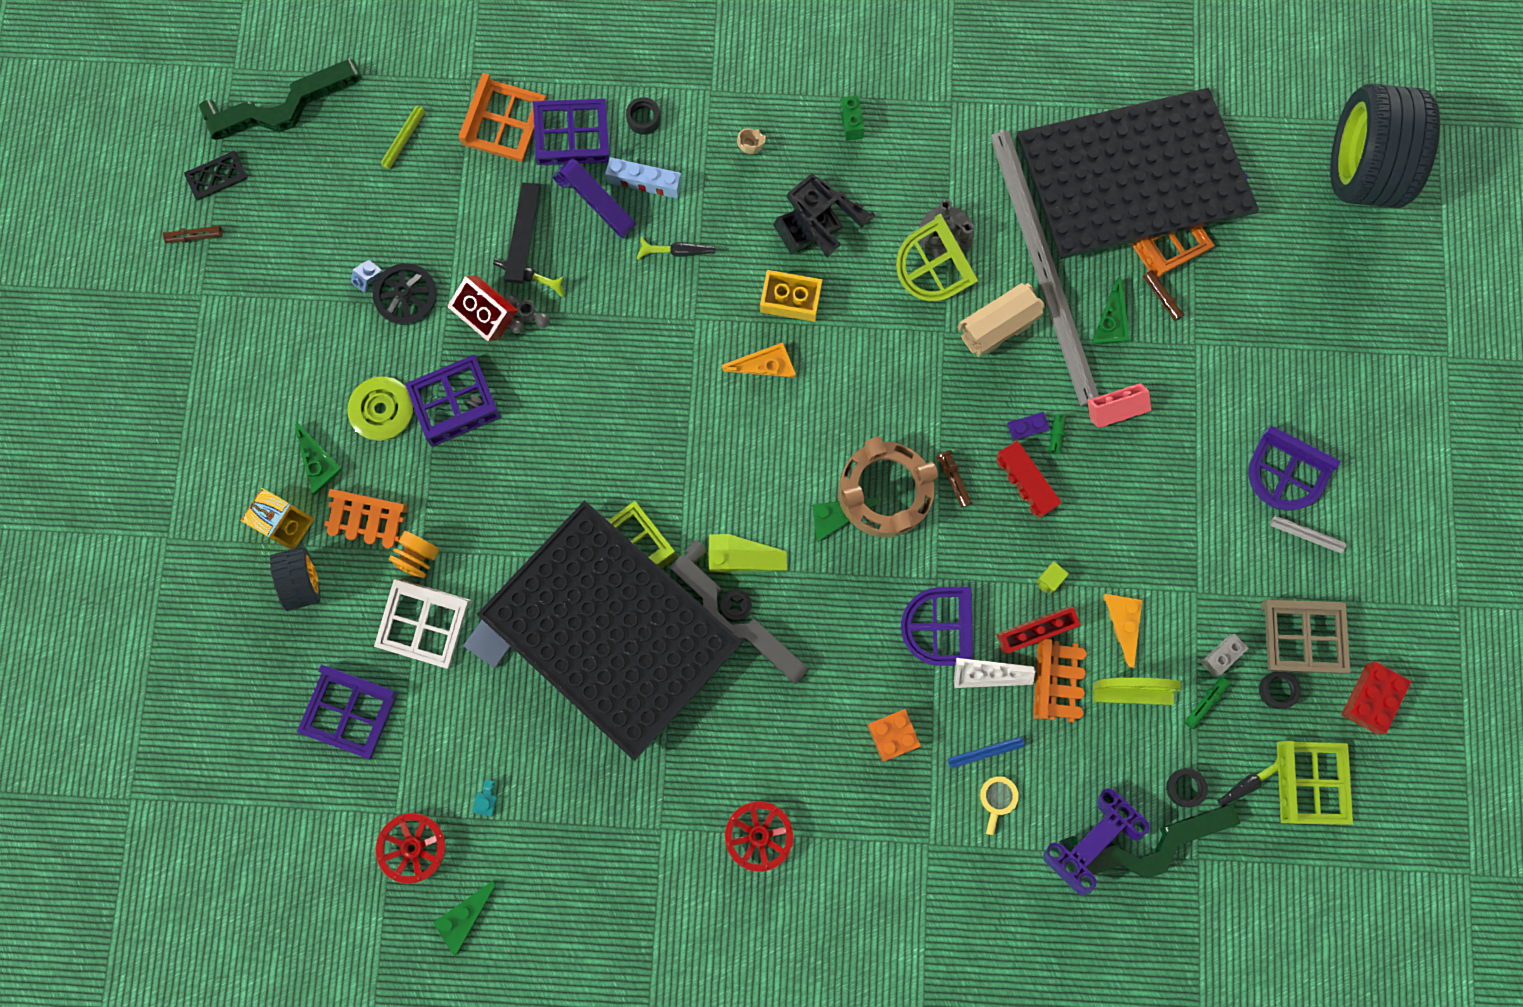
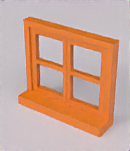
M482 73L458 136L461 144L523 163L535 132L533 107L527 123L509 118L516 98L533 103V101H546V95L493 81L489 74ZM493 92L511 96L504 116L487 112ZM484 118L501 123L494 143L476 138ZM506 125L524 130L517 150L499 145Z
M1202 226L1190 229L1199 245L1187 251L1184 250L1174 233L1168 234L1180 254L1167 261L1153 242L1163 236L1131 243L1149 271L1153 270L1158 279L1166 272L1211 250L1215 246Z

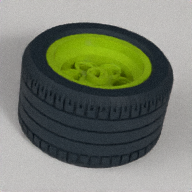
M1371 83L1363 85L1350 96L1336 128L1330 162L1332 189L1341 201L1350 204L1402 208L1417 198L1431 173L1440 136L1439 107L1429 91L1422 88Z

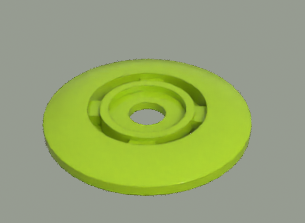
M374 377L364 381L353 391L348 402L347 412L352 427L361 436L370 440L384 441L398 436L407 428L413 416L414 406L407 388L401 382L390 377ZM379 403H383L386 406L385 412L381 414L375 411V407ZM395 405H398L397 414H396V416L394 417V419L391 420V418L394 416L395 411H396V406H395Z

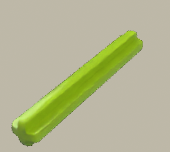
M416 106L387 151L381 161V165L384 168L390 169L425 113L422 107Z

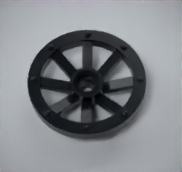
M410 263L397 264L386 269L378 277L373 288V302L378 312L389 322L398 325H411L423 320L433 310L437 299V288L430 274L422 267ZM406 272L416 273V275L406 283ZM399 273L398 284L389 279ZM422 278L427 281L429 286L412 287ZM384 284L394 289L381 294ZM414 294H429L427 303L423 304ZM395 297L386 311L381 301ZM410 301L421 309L411 316L408 306ZM400 302H402L404 317L393 315Z

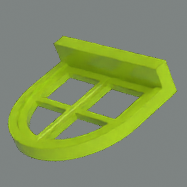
M941 213L935 216L934 220L907 236L901 244L896 258V270L903 287L913 296L926 301L947 299L978 281ZM936 230L947 252L929 262L917 241ZM915 244L926 264L907 274L906 258L909 250ZM952 258L962 279L944 288L933 268ZM930 270L940 290L928 291L921 289L911 280Z
M1160 678L1101 679L1093 682V702L1174 705V693L1182 690V684L1178 680Z

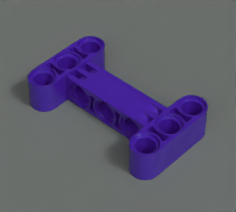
M1110 788L1102 790L1096 800L1097 807L1106 816L1071 852L1060 843L1053 842L1048 845L1043 854L1046 864L1081 896L1089 895L1097 884L1095 876L1087 867L1121 831L1132 840L1139 841L1144 838L1150 829L1149 822L1116 791ZM1103 797L1109 798L1111 803H1106ZM1118 811L1124 812L1127 818L1121 817ZM1134 826H1139L1142 832L1136 831ZM1049 851L1057 852L1059 858L1052 857ZM1065 866H1071L1074 869V873L1068 872ZM1081 880L1087 881L1090 888H1085L1081 884Z

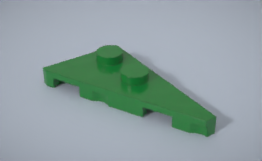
M1118 278L1114 283L1093 337L1092 345L1126 343L1129 341L1122 278Z
M297 422L295 424V431L300 442V451L303 463L306 466V474L309 477L310 490L316 495L343 470Z
M879 497L864 499V504L869 509L880 503ZM840 502L812 505L817 542H820L823 538L850 522L844 514Z
M494 880L433 922L454 956L459 953V949L468 937L473 924L477 921L483 910L482 908L491 896L496 885Z

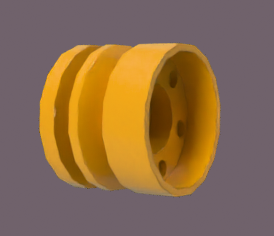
M404 531L398 541L405 547L404 550L394 548L393 551L399 554L400 557L398 559L390 555L388 560L398 569L412 576L425 578L427 574L419 569L423 567L429 570L431 567L424 560L435 561L441 549L408 531Z

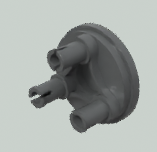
M943 199L938 208L925 215L920 227L935 219V216L941 213L961 251L965 254L971 247L974 239V225L963 211L952 207V202L949 199H945V202ZM936 230L920 239L924 250L935 258L947 252Z

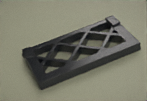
M235 150L184 172V176L197 201L248 179ZM233 159L231 166L223 163L226 160ZM218 164L215 173L206 171L208 168ZM222 166L230 168L227 177L218 175ZM233 170L238 171L239 175L230 179ZM201 172L198 180H194L192 175ZM205 173L213 176L210 184L201 182ZM217 177L225 180L213 186ZM200 185L208 187L206 190L198 191Z

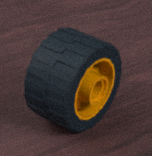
M304 546L271 555L270 569L279 601L286 611L320 602L321 595L317 573L311 556Z

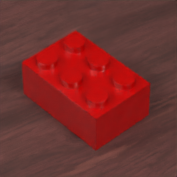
M466 276L447 306L487 341L500 340L518 311L479 276Z
M1376 661L1367 663L1341 715L1376 735L1386 734L1412 681Z

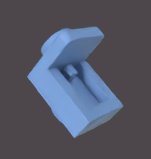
M367 260L353 269L351 283L356 288L366 292L368 284L377 279L382 274V270L370 260Z

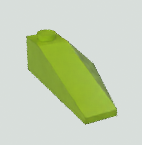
M730 534L709 535L710 573L787 571V555L784 550Z

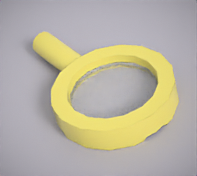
M996 776L988 779L980 790L981 803L991 813L986 834L994 836L998 815L1010 813L1018 802L1016 786L1005 777Z

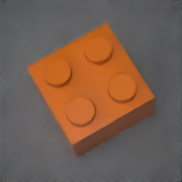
M905 709L867 725L882 762L921 747Z

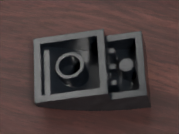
M831 207L816 219L831 235L843 227ZM795 209L792 212L777 217L773 224L791 255L817 243Z

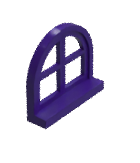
M1271 425L1264 430L1251 456L1248 476L1252 489L1264 503L1275 509L1295 511L1309 506L1320 497L1332 472L1339 467L1341 461ZM1269 445L1291 456L1283 473L1261 462ZM1298 460L1321 471L1313 488L1290 477ZM1260 467L1281 477L1273 495L1264 487L1261 481ZM1287 482L1309 492L1306 496L1297 500L1280 499Z
M971 587L931 588L919 593L908 603L901 620V633L907 648L916 658L934 666H956V658L974 660ZM958 597L959 623H937V598ZM932 599L933 623L911 624L916 610L923 603ZM933 630L934 655L925 652L916 644L912 631ZM937 630H959L960 656H938Z

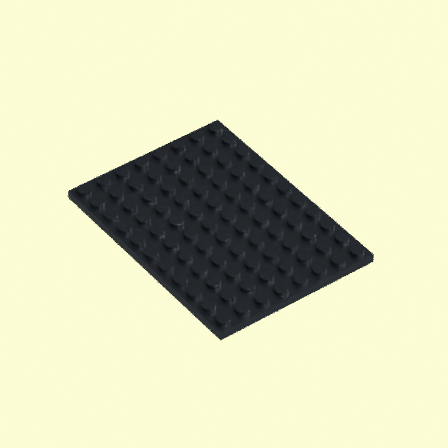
M1209 87L1017 132L1020 147L1060 260L1256 214L1259 211Z
M585 500L476 614L633 761H636L743 643Z

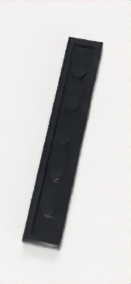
M522 182L505 270V282L524 283L541 191L540 184Z

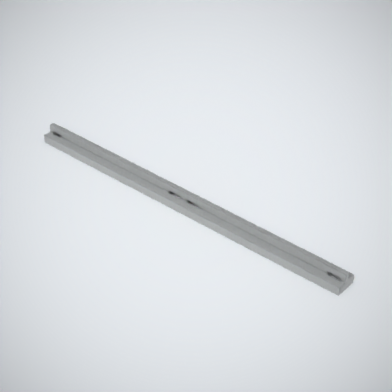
M1001 129L999 133L991 135V141L1080 407L1088 405V400L1099 397L1010 132L1009 130L1003 131Z

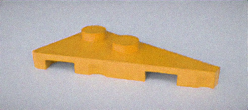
M783 342L721 365L723 372L796 377Z
M1104 594L1103 599L1106 601L1110 619L1113 621V628L1118 642L1121 644L1125 662L1128 664V668H1134L1142 600Z

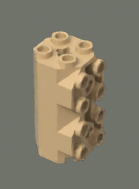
M1021 283L959 322L957 328L959 331L963 330L961 338L969 350L980 357L994 351L1002 342L1013 335H1019L1030 328L1032 323L1041 318L1043 315L1042 309L1045 306L1043 301L1035 296L1034 290L1029 283L1025 285Z

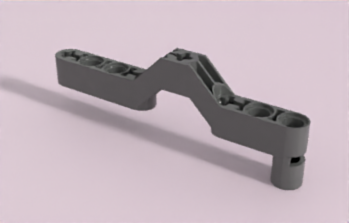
M695 540L685 550L687 554L684 557L680 555L669 567L670 570L703 599V607L740 640H747L796 685L809 671L800 660L755 619H752L748 624L731 625L718 613L717 597L723 590L695 565L708 552L699 541Z

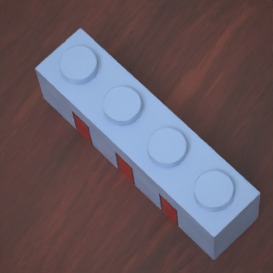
M611 157L605 173L607 183L677 199L682 186V176L679 172Z

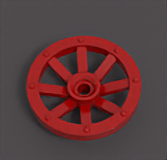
M762 801L750 802L738 808L730 817L725 829V844L732 859L741 867L756 872L768 871L780 865L789 855L793 844L792 825L787 815L777 806ZM756 809L771 811L762 826L759 824ZM750 810L754 828L738 820V818ZM777 815L785 827L767 831L773 818ZM734 825L748 832L749 836L732 839ZM761 832L763 838L757 840L755 837L756 833ZM786 833L784 848L769 839L771 836ZM751 841V845L742 858L736 852L734 845ZM765 844L780 853L771 862H768ZM756 846L759 847L762 864L748 862Z
M418 813L402 814L389 821L381 830L376 842V859L380 869L390 879L406 884L418 883L426 880L438 870L445 856L446 842L441 828L431 818ZM406 821H420L414 838ZM399 824L406 839L404 841L389 834ZM427 825L435 836L420 841ZM386 840L401 846V849L385 854ZM437 842L436 856L423 850L424 847ZM412 845H415L416 848L414 852L410 851ZM403 855L404 858L396 871L392 870L387 861ZM419 856L433 862L424 872L421 871ZM410 859H412L415 875H401Z

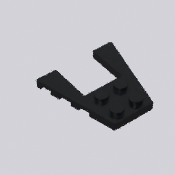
M810 174L789 191L786 197L824 255L828 258L840 247L841 243L816 220L820 215L836 203L863 228L874 218L875 214L873 212L871 214L862 209V205L857 202L854 204L845 198V194L842 192L837 193L831 189V185L814 174Z

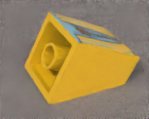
M261 488L240 521L291 550L298 546L314 518Z

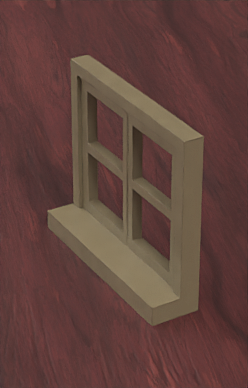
M1266 600L1261 603V611H1265L1268 671L1350 673L1346 603ZM1277 614L1301 615L1303 636L1278 635ZM1310 615L1335 616L1336 637L1311 636ZM1278 639L1303 640L1304 662L1279 661ZM1311 641H1336L1337 663L1313 662Z

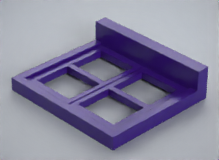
M606 98L533 101L535 159L537 165H560L571 159L576 160L579 164L609 162ZM597 110L598 127L574 128L573 111ZM567 111L568 128L544 129L543 112ZM599 132L600 148L576 149L575 133ZM568 133L569 150L545 151L544 134Z
M475 354L405 383L424 436L431 447L501 418ZM471 368L476 384L453 393L448 378ZM442 381L447 396L424 405L419 390ZM479 389L484 404L461 414L456 398ZM449 401L455 417L432 426L426 410Z
M321 664L318 671L321 673L297 733L371 760L398 692ZM330 681L353 689L345 710L322 702ZM360 692L383 701L375 722L352 713ZM320 706L343 714L334 735L311 727ZM350 717L373 725L365 746L342 738Z

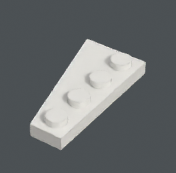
M956 658L954 687L1033 685L1035 670L1033 666Z

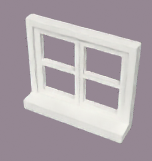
M394 579L374 647L449 669L467 608H471L473 600L403 579ZM401 594L424 601L418 622L395 615ZM432 604L455 610L449 631L426 624ZM394 619L417 626L411 646L388 640ZM425 628L448 635L442 656L419 649Z

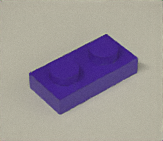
M1044 412L1007 423L1012 441L1050 430Z

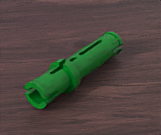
M1220 676L1214 686L1206 691V696L1184 723L1194 730L1212 706L1221 700V695L1231 683Z

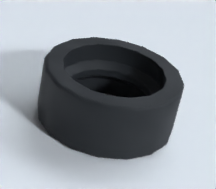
M639 97L630 102L626 109V119L629 128L640 135L654 132L661 122L660 109L657 103L647 97ZM640 108H648L653 111L654 118L647 124H638L633 120V113Z
M1276 671L1262 678L1259 684V694L1267 706L1273 709H1284L1298 702L1301 695V687L1294 675L1288 672ZM1277 678L1285 680L1291 689L1290 697L1283 702L1274 700L1269 693L1270 682Z
M1181 769L1169 776L1166 783V791L1168 797L1180 807H1195L1205 800L1208 786L1201 773L1193 769ZM1189 776L1198 784V793L1191 800H1184L1176 793L1175 784L1181 777Z

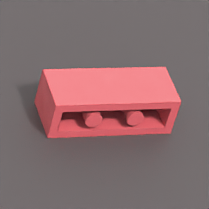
M1139 383L1088 400L1090 420L1097 428L1106 427L1109 424L1124 421L1127 418L1151 411L1149 390Z

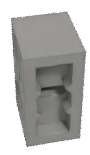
M1235 634L1227 636L1200 663L1213 677H1216L1225 672L1249 648Z

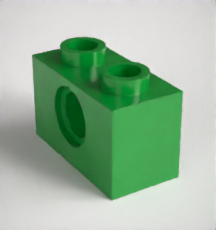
M859 95L841 98L840 113L845 141L863 139L865 128Z

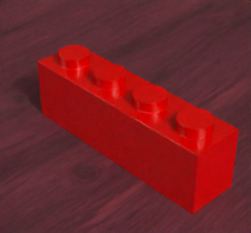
M1018 440L998 452L996 455L998 466L1001 469H1005L1008 474V480L1011 484L1017 486L1020 497L1023 500H1027L1030 505L1029 509L1034 516H1038L1040 519L1062 503Z
M1065 607L999 632L996 636L1002 652L1011 653L1081 625L1074 607Z

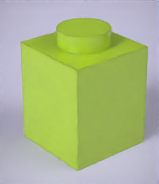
M1053 561L1036 582L1043 592L1051 594L1069 573Z

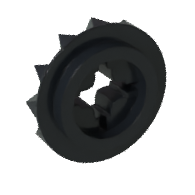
M730 590L722 597L721 610L730 620H741L747 617L751 611V599L742 590ZM731 598L736 602L743 600L740 604L741 612L736 608L730 610L733 606Z

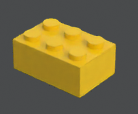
M767 270L760 303V313L815 322L822 279Z

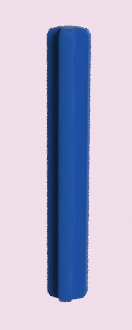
M1017 737L948 758L950 768L959 767L1025 746L1022 737Z

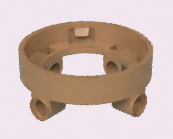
M880 436L871 438L865 442L863 448L858 450L849 459L841 473L838 483V497L841 508L849 521L867 534L883 538L903 535L914 529L931 508L934 498L933 481L938 478L936 466L933 462L925 463L916 452L904 445L882 442ZM879 460H892L905 466L912 474L916 483V496L911 507L893 516L880 515L870 510L864 504V495L861 487L858 485L862 471L869 464ZM855 462V463H857V464H856V466L854 467V469H853V471H852V473H851L850 479H849V478H847V477H848V475H849V473H850V471H851V469H852V467H850V466H851V464H853V463ZM862 517H865L873 523L881 525L879 530L875 529V526H872L866 522L863 523L861 521Z

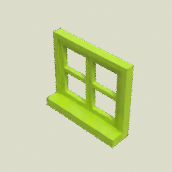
M636 501L608 520L615 528H618L632 516H635L645 531L631 540V542L635 544L649 534L660 548L649 558L661 569L678 558L675 551Z
M1277 742L1281 823L1353 825L1348 743ZM1294 752L1312 753L1313 779H1296ZM1317 753H1336L1338 780L1319 779ZM1296 786L1313 787L1315 814L1298 813ZM1319 787H1338L1340 814H1321Z

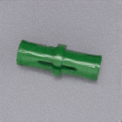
M1060 414L1054 415L1053 430L1050 431L1051 442L1049 452L1053 453L1056 446L1055 454L1061 453L1062 439L1065 437L1064 427L1067 416L1062 415L1059 422Z

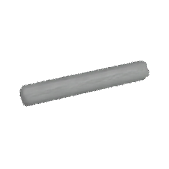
M1274 516L1271 519L1270 525L1272 527L1339 553L1344 552L1347 544L1345 542L1278 516Z

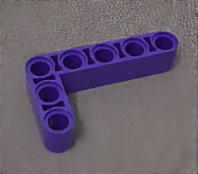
M571 159L552 175L554 181L562 188L570 185L621 238L624 239L635 228L636 223L576 160Z

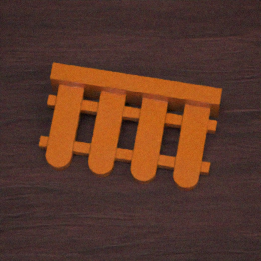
M335 489L329 490L328 496L334 497V500L329 502V507H332L329 521H325L324 526H328L327 533L330 536H337L340 533V529L346 530L345 536L348 540H355L358 538L359 533L365 534L364 541L367 544H374L377 541V537L383 538L382 544L385 548H392L395 542L399 541L400 537L397 536L399 524L404 522V518L401 515L402 512L408 513L409 505ZM347 500L352 501V506L346 505ZM365 504L371 505L370 510L364 509ZM384 508L389 509L388 514L383 513ZM345 510L350 511L347 525L342 524ZM363 514L369 515L366 529L360 528ZM381 518L387 519L384 533L379 532Z
M1044 639L1038 642L1033 719H1048L1049 716V720H1055V717L1068 718V722L1073 723L1074 719H1080L1083 716L1082 708L1075 707V700L1084 697V690L1081 687H1076V681L1085 677V670L1077 667V661L1083 660L1086 657V651L1083 648H1078V644L1073 643L1072 647L1060 646L1059 641H1053L1052 645L1051 639ZM1058 658L1071 659V666L1058 665ZM1057 677L1070 679V686L1057 685ZM1056 697L1069 698V706L1056 704Z

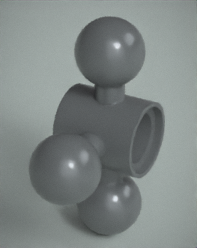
M512 294L505 297L518 310L520 315L518 319L510 322L509 328L513 333L519 334L524 330V321L532 322L535 320L536 325L541 328H545L550 324V317L546 313L537 314L531 301L523 300L519 303L517 296ZM527 308H530V309H531V312H530V313H528V314H523V311H524L525 309H527Z

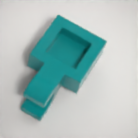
M485 780L483 793L477 792L472 813L493 816L498 796L492 795L495 781Z

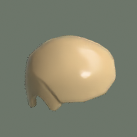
M743 129L738 134V147L747 154H757L764 147L766 135L762 136L759 129Z

